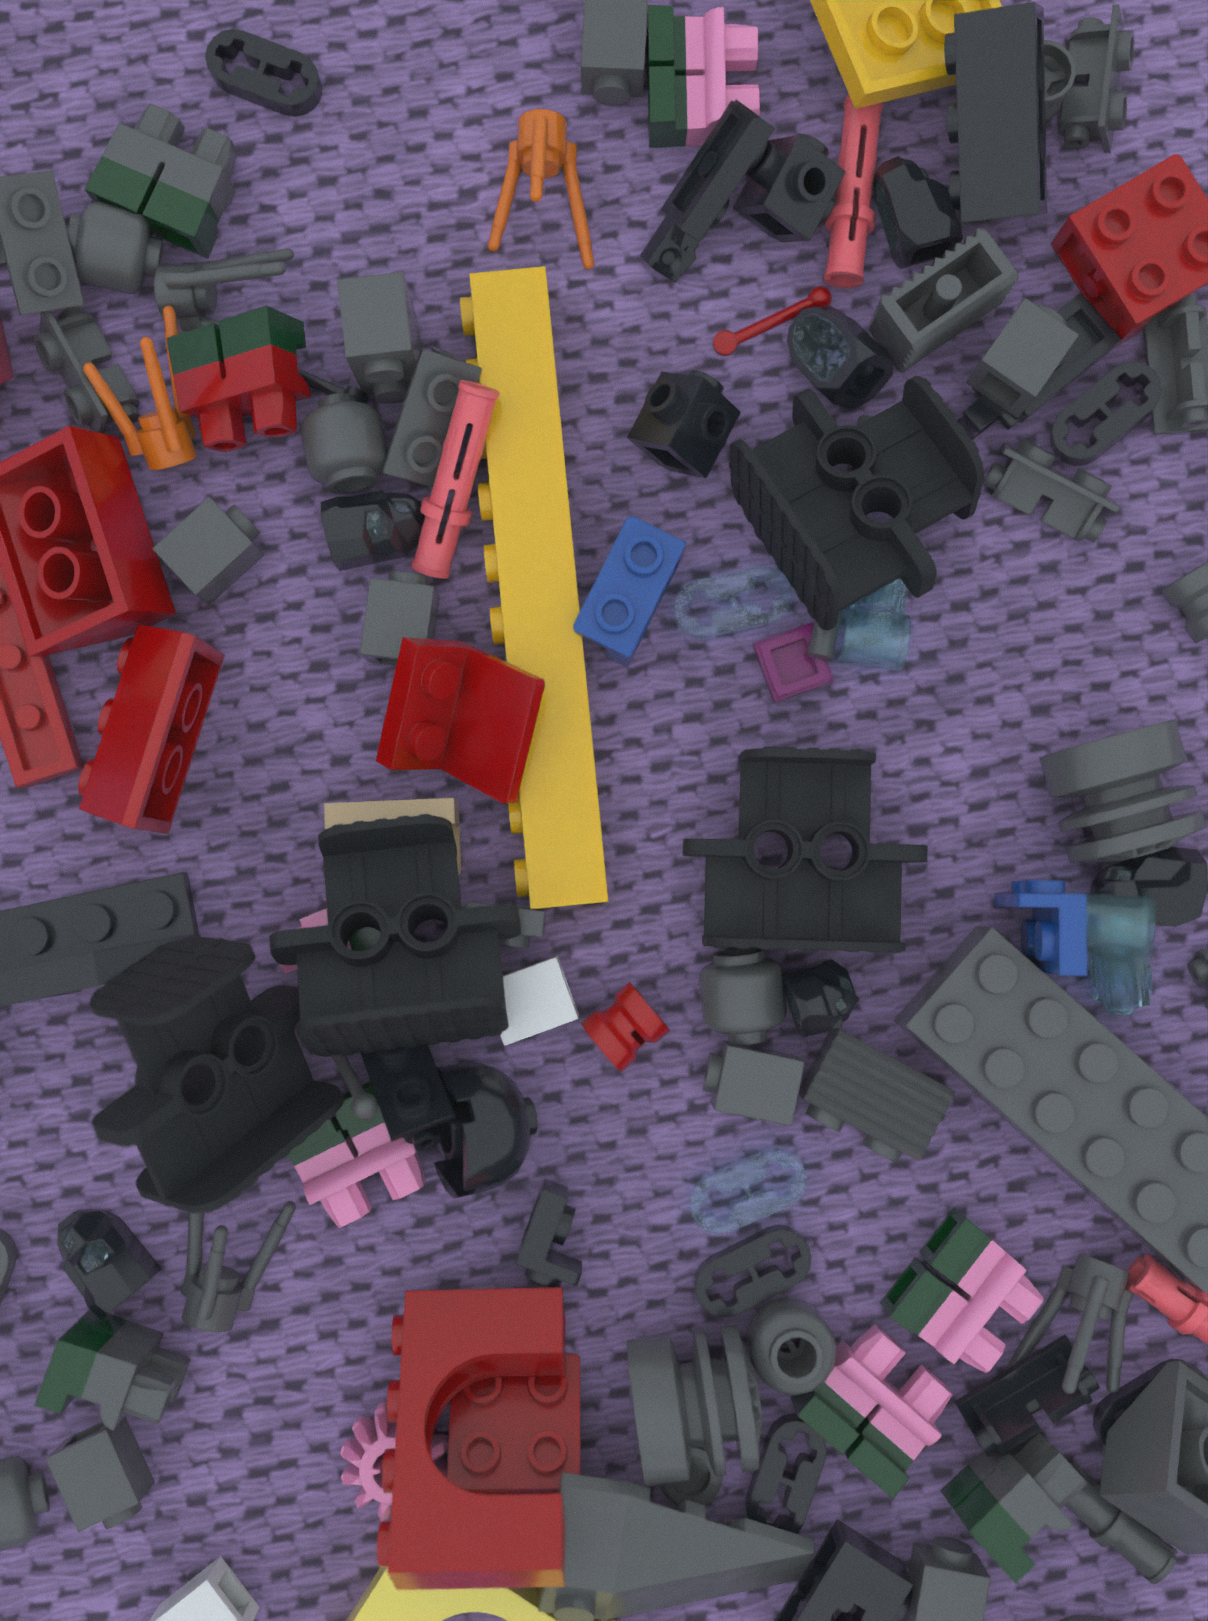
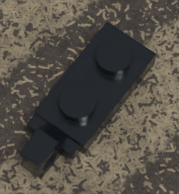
M737 99L730 102L662 206L661 210L666 216L640 255L651 268L675 283L696 260L695 249L699 246V242L708 228L717 225L725 215L729 206V197L745 173L752 171L762 160L766 152L767 140L775 130L773 126Z
M1082 292L1057 311L1064 318L1067 327L1075 331L1079 336L1036 398L1018 418L972 387L980 398L962 413L963 416L957 420L965 428L971 441L997 420L1007 430L1011 429L1018 422L1022 424L1120 343L1122 339Z

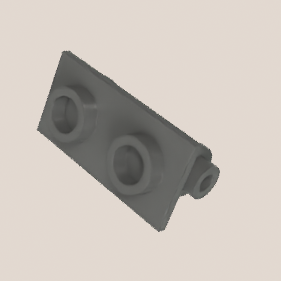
M1119 4L1112 6L1110 24L1103 25L1102 20L1098 18H1084L1078 22L1077 29L1070 34L1069 52L1073 57L1076 68L1074 82L1089 81L1088 86L1071 87L1067 96L1063 99L1058 132L1060 135H1064L1063 144L1067 148H1085L1089 144V139H1101L1104 153L1111 154L1113 131L1125 129L1127 91L1119 90L1121 71L1132 70L1135 41L1133 29L1124 30Z
M53 170L0 176V239L19 315L83 306V297Z
M1189 295L1173 304L1171 309H1165L1155 315L1143 327L1146 362L1149 367L1155 370L1161 381L1160 398L1151 413L1153 435L1208 431V324L1206 306L1198 305L1196 295Z
M79 306L63 310L58 315V321L55 320L51 310L41 312L40 334L34 336V341L43 365L49 372L58 370L67 386V389L64 390L65 401L77 425L88 424L91 431L105 434L106 424L113 421V418L85 375L83 366L88 362L96 365L111 360L112 352L93 316L89 313H83ZM119 364L99 370L102 378L109 385L132 423H135L140 416L136 409L140 405V401L132 390Z
M432 347L430 351L421 348L382 468L383 473L433 487L443 443L459 392L460 380H467L477 383L482 370L481 367L457 360L454 354L442 349Z
M1022 439L1017 449L1003 443L1001 450L1010 459L1005 467L994 462L983 481L984 486L992 489L990 496L995 499L998 498L1028 515H1031L1042 494L1052 499L1041 521L1069 535L1078 542H1081L1083 538L1095 542L1100 536L1107 522L1106 519L1098 516L1103 506L1116 513L1120 509L1116 501L1107 496L1112 488L1111 484L1080 468L1073 478L1051 467L1056 458L1055 455L1025 439Z

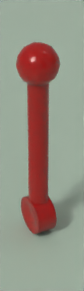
M817 286L810 291L808 298L735 333L729 330L720 331L713 339V348L719 355L729 356L735 352L737 345L797 317L802 309L830 306L832 303L831 292L826 287Z

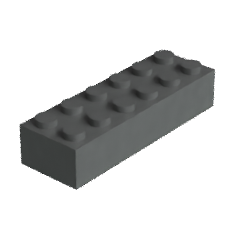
M975 926L893 1021L1179 1276L1207 1293L1208 1118L993 927Z

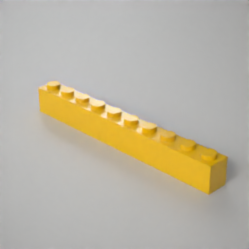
M546 267L469 273L471 297L460 298V309L464 337L475 336L477 358L466 359V363L482 368L477 383L489 386L500 392L499 398L495 402L481 458H487L489 482L478 483L482 521L493 520L495 544L484 545L487 582H499L501 598L500 607H490L492 639L494 645L505 644L506 660L508 663L542 678L545 682L519 795L515 803H508L511 833H523L526 857L525 859L514 860L518 898L529 897L530 909L608 902L582 636L576 634L573 629L580 610Z

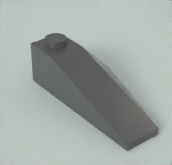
M562 1472L557 1493H562L565 1509V1587H541L538 1611L554 1613V1617L559 1621L609 1620L798 1581L801 1579L814 1554V1539L747 1518L735 1519L723 1525L711 1521L705 1515L706 1506L696 1502L685 1500L679 1504V1509H672L649 1502L650 1488L627 1481Z

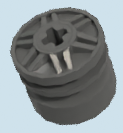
M1175 719L1039 757L1050 797L1067 798L1082 796L1085 809L1059 821L1060 831L1090 826L1093 833V838L1065 847L1070 863L1081 861L1112 863L1147 855L1173 847L1174 843L1189 834L1207 828L1203 811L1172 816L1169 808L1170 804L1197 796L1195 785L1163 787L1160 774L1176 768L1187 761Z
M737 1324L720 1327L723 1358L710 1359L704 1329L694 1330L692 1362L679 1364L669 1334L626 1340L634 1414L645 1486L688 1481L691 1472V1447L705 1446L715 1476L726 1475L722 1444L726 1442L736 1441L742 1473L758 1471L760 1469L758 1453L763 1420L753 1361H751L741 1342Z

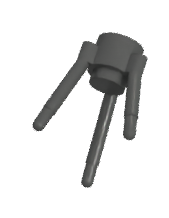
M286 248L209 262L159 265L154 278V293L158 310L163 316L164 307L172 306L176 311V317H179L182 331L193 330L211 323L219 325V320L204 316L205 311H213L216 308V284L283 275L286 272V266L282 262L291 260L294 257V252Z
M288 1201L284 1204L242 1283H238L239 1273L237 1271L222 1266L228 1236V1229L224 1225H220L215 1229L208 1263L201 1267L204 1212L189 1213L186 1274L181 1294L187 1297L182 1314L184 1323L202 1331L226 1332L232 1329L237 1310H250L255 1288L296 1210L294 1202Z
M1083 1254L1078 1255L1074 1269L1063 1266L1056 1287L1020 1342L1005 1370L1031 1355L1069 1293L1073 1295L1069 1306L1083 1312L1068 1360L1062 1388L1068 1394L1075 1392L1097 1320L1099 1318L1108 1321L1112 1310L1106 1389L1110 1393H1116L1120 1385L1126 1315L1133 1293L1125 1290L1130 1273Z

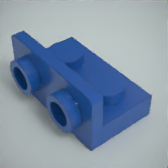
M629 516L625 520L574 622V632L606 648L605 657L628 668L683 558L687 542L643 520Z
M1063 880L1011 881V894H994V907H1032V920H1023L1021 950L1024 956L1032 958V963L1041 971L1060 976H1087V894H1065V881Z

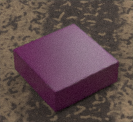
M813 622L755 642L752 645L773 703L783 701L834 681L827 661L812 659L807 656L814 626Z

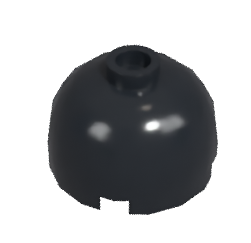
M459 1063L437 1067L455 1114L454 1119L442 1123V1130L439 1133L440 1146L446 1160L434 1162L438 1177L446 1192L455 1199L482 1193L505 1184L519 1172L529 1151L530 1136L535 1135L537 1132V1114L532 1100L529 1097H522L515 1082L495 1067L483 1063Z

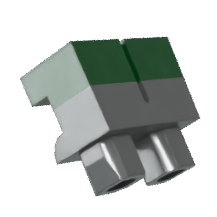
M150 103L137 121L134 129L121 123L118 124L85 187V191L93 201L109 203L133 213L142 214L151 225V235L154 232L160 239L209 259L217 239L216 227L225 206L231 205L236 193L230 181V176L233 172L238 152L228 136L209 128H202L191 153L177 148L185 130L182 122L170 111Z
M89 1309L77 1323L58 1339L34 1406L61 1414L74 1398L78 1397L100 1404L101 1421L107 1428L113 1431L126 1414L158 1425L164 1416L169 1402L173 1403L177 1398L191 1359L158 1348L163 1332L112 1314L107 1315L101 1321Z
M1038 1432L1009 1450L1004 1456L1001 1455L999 1450L989 1457L982 1451L940 1491L968 1531L1013 1582L1017 1584L1036 1565L1023 1547L1045 1525L1058 1531L1068 1530L1074 1526L1071 1520L1062 1512L1061 1508L1087 1482L1065 1457Z

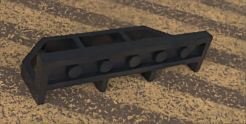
M181 872L1 910L0 1007L81 992L82 989L106 985L109 980L116 975H121L126 971L125 969L143 960V957L151 952L154 953L162 945L188 937L200 936L188 873Z

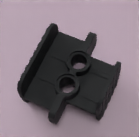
M914 376L905 382L902 401L857 426H838L816 394L808 388L793 396L792 419L795 427L753 450L741 439L730 444L729 468L735 500L738 505H741L746 519L749 523L751 522L756 536L759 540H762L769 555H772L775 564L784 573L789 585L793 586L797 592V597L801 603L805 604L812 619L816 620L822 630L827 631L837 626L838 613L899 578L916 598L933 590L937 574L936 566L932 557L916 536V533L952 513L960 519H967L974 515L979 497H981L984 481V468L978 447L974 441H971L962 424L960 425L957 422L951 409L947 408L943 403L939 393L935 392L931 387V383L926 378L923 379L920 376ZM850 464L856 467L857 470L841 472L834 469L833 466ZM872 512H883L890 515L893 519L888 522H876L869 519L866 515Z
M763 747L747 749L741 752L738 757V765H740L739 840L683 839V856L706 857L703 946H712L714 948L735 947L737 949L755 947L771 950V948L780 950L800 949L803 951L819 949L836 952L837 950L846 952H859L860 950L871 953H881V951L901 953V951H906V943L901 942L902 863L927 862L928 845L870 843L871 765L876 763V753L862 751V749L841 750V748H830L828 750H820L819 748L809 747L807 749H797V747ZM763 832H775L782 836L787 843V858L776 869L764 867L755 857L754 844L758 836ZM830 833H836L845 837L852 848V857L849 864L840 871L826 866L820 855L821 843Z
M420 814V816L412 817L407 815L398 816L395 819L381 818L369 822L356 821L352 824H337L321 832L318 835V846L323 855L328 925L283 930L269 935L270 954L276 963L281 965H297L301 1022L296 1025V1032L302 1045L310 1053L321 1057H332V1055L349 1056L360 1052L365 1054L373 1053L376 1050L385 1049V1051L400 1047L413 1048L424 1044L429 1046L437 1045L440 1042L449 1041V1043L464 1039L477 1040L481 1039V1037L500 1035L503 1031L507 1030L509 1024L499 940L511 939L521 935L519 909L514 904L462 909L456 858L457 847L451 822L443 817ZM440 920L448 926L445 934L435 942L423 943L413 938L415 929L424 921ZM365 927L380 931L378 941L371 948L364 951H354L347 948L348 940L355 931Z
M201 936L168 942L154 953L151 952L143 957V960L125 969L126 971L121 975H116L102 988L99 987L93 992V996L89 1001L90 1007L96 1016L117 1020L137 1065L135 1086L98 1112L91 1120L92 1126L98 1138L102 1141L122 1147L137 1146L146 1166L136 1180V1187L143 1198L189 1213H209L222 1208L229 1201L235 1200L241 1195L243 1190L258 1181L262 1174L267 1173L280 1159L283 1160L290 1154L293 1148L302 1144L306 1140L305 1138L321 1128L324 1122L333 1118L344 1102L339 1087L316 1081L312 1077L293 1026L301 1021L298 987L286 985L273 986L250 1000L240 975L255 960L254 951L251 945L247 943Z

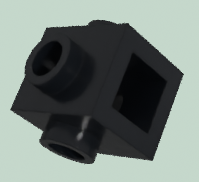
M799 133L795 136L768 140L766 152L762 160L752 171L746 173L748 179L733 209L768 236L782 243L809 241L817 226L833 210L837 199L835 192L846 171L828 158V148L821 141L810 135Z
M691 370L689 375L661 371L656 383L647 393L645 404L633 424L627 439L658 465L669 471L707 478L741 412L722 395L723 385L712 376L698 370Z

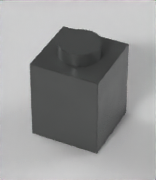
M584 0L581 56L582 95H593L596 101L606 105H621L628 102L630 97L643 98L648 0Z
M1024 298L965 383L1018 418L1036 398L1079 334L1067 327L1064 318L1055 310L1047 306L1035 305Z
M210 497L152 548L186 586L208 605H211L264 556L252 542L261 532L235 505L224 512Z
M390 571L388 580L370 578L360 655L367 662L396 666L402 637L434 639L440 596L434 586L426 585L427 578L425 576L411 572Z
M723 1040L721 1055L709 1053L702 1091L713 1093L711 1104L716 1111L792 1126L805 1061L795 1055L748 1045H733Z
M126 1416L114 1431L107 1428L103 1422H100L65 1439L46 1458L78 1532L101 1521L105 1529L113 1528L127 1521L142 1509L140 1501L155 1483Z
M935 1537L932 1545L913 1542L908 1571L913 1583L911 1588L912 1599L901 1621L984 1620L991 1578L978 1555L972 1553L973 1549L968 1544L950 1537Z

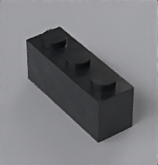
M1036 2L954 14V32L946 34L944 43L946 71L948 75L956 74L957 102L949 103L947 108L948 138L951 144L958 143L959 170L951 171L949 181L950 199L954 209L961 210V223L1047 213L1044 8Z

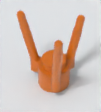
M533 109L520 115L518 119L517 140L509 143L508 165L492 223L488 249L492 252L499 249L521 167L523 172L530 176V198L533 202H539L542 199L544 179L556 176L559 173V169L563 168L582 265L588 270L594 267V258L576 167L577 145L567 141V120L563 115L547 109Z
M169 305L163 309V319L174 407L170 405L160 363L157 359L153 341L149 337H143L140 340V347L157 410L138 417L141 429L137 430L95 365L88 362L83 366V371L94 387L95 392L122 432L130 456L144 454L149 470L173 467L191 461L198 456L192 438L196 437V432L191 417L179 412L167 338L179 334L176 311Z

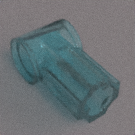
M900 578L843 610L840 626L846 627L842 651H837L836 654L837 663L896 671L903 669L909 647L911 620L910 615H905L908 589Z
M1084 893L1087 894V952H1089L1093 1000L1104 1005L1107 1013L1131 1015L1135 1009L1150 1005L1153 989L1150 956L1155 937V900L1153 897Z

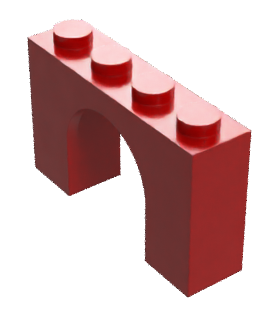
M563 1287L405 1291L404 1314H395L392 1321V1353L394 1356L401 1355L400 1380H390L387 1391L388 1422H397L395 1448L385 1449L383 1455V1492L392 1493L391 1521H380L377 1537L378 1566L388 1567L387 1574L396 1590L565 1587V1509L562 1493L508 1495L472 1493L454 1485L445 1478L433 1463L432 1440L438 1418L448 1402L468 1385L482 1379L500 1376L565 1375L566 1317Z

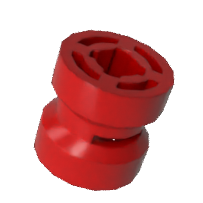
M628 982L615 993L612 1006L605 1011L595 1010L581 1022L582 1027L620 1072L636 1060L637 1050L645 1042L656 1043L670 1031L668 1026L651 1009L631 982Z

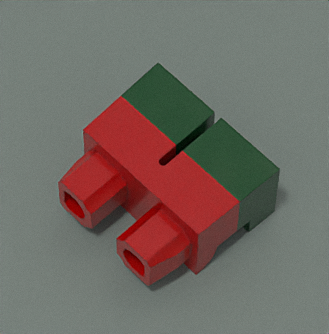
M266 305L220 320L219 325L211 323L167 338L179 412L198 418L204 447L219 452H230L244 448L247 443L243 417L252 415L254 434L272 438L297 432L296 402L311 397L307 382L299 375L296 350L306 347L303 321Z

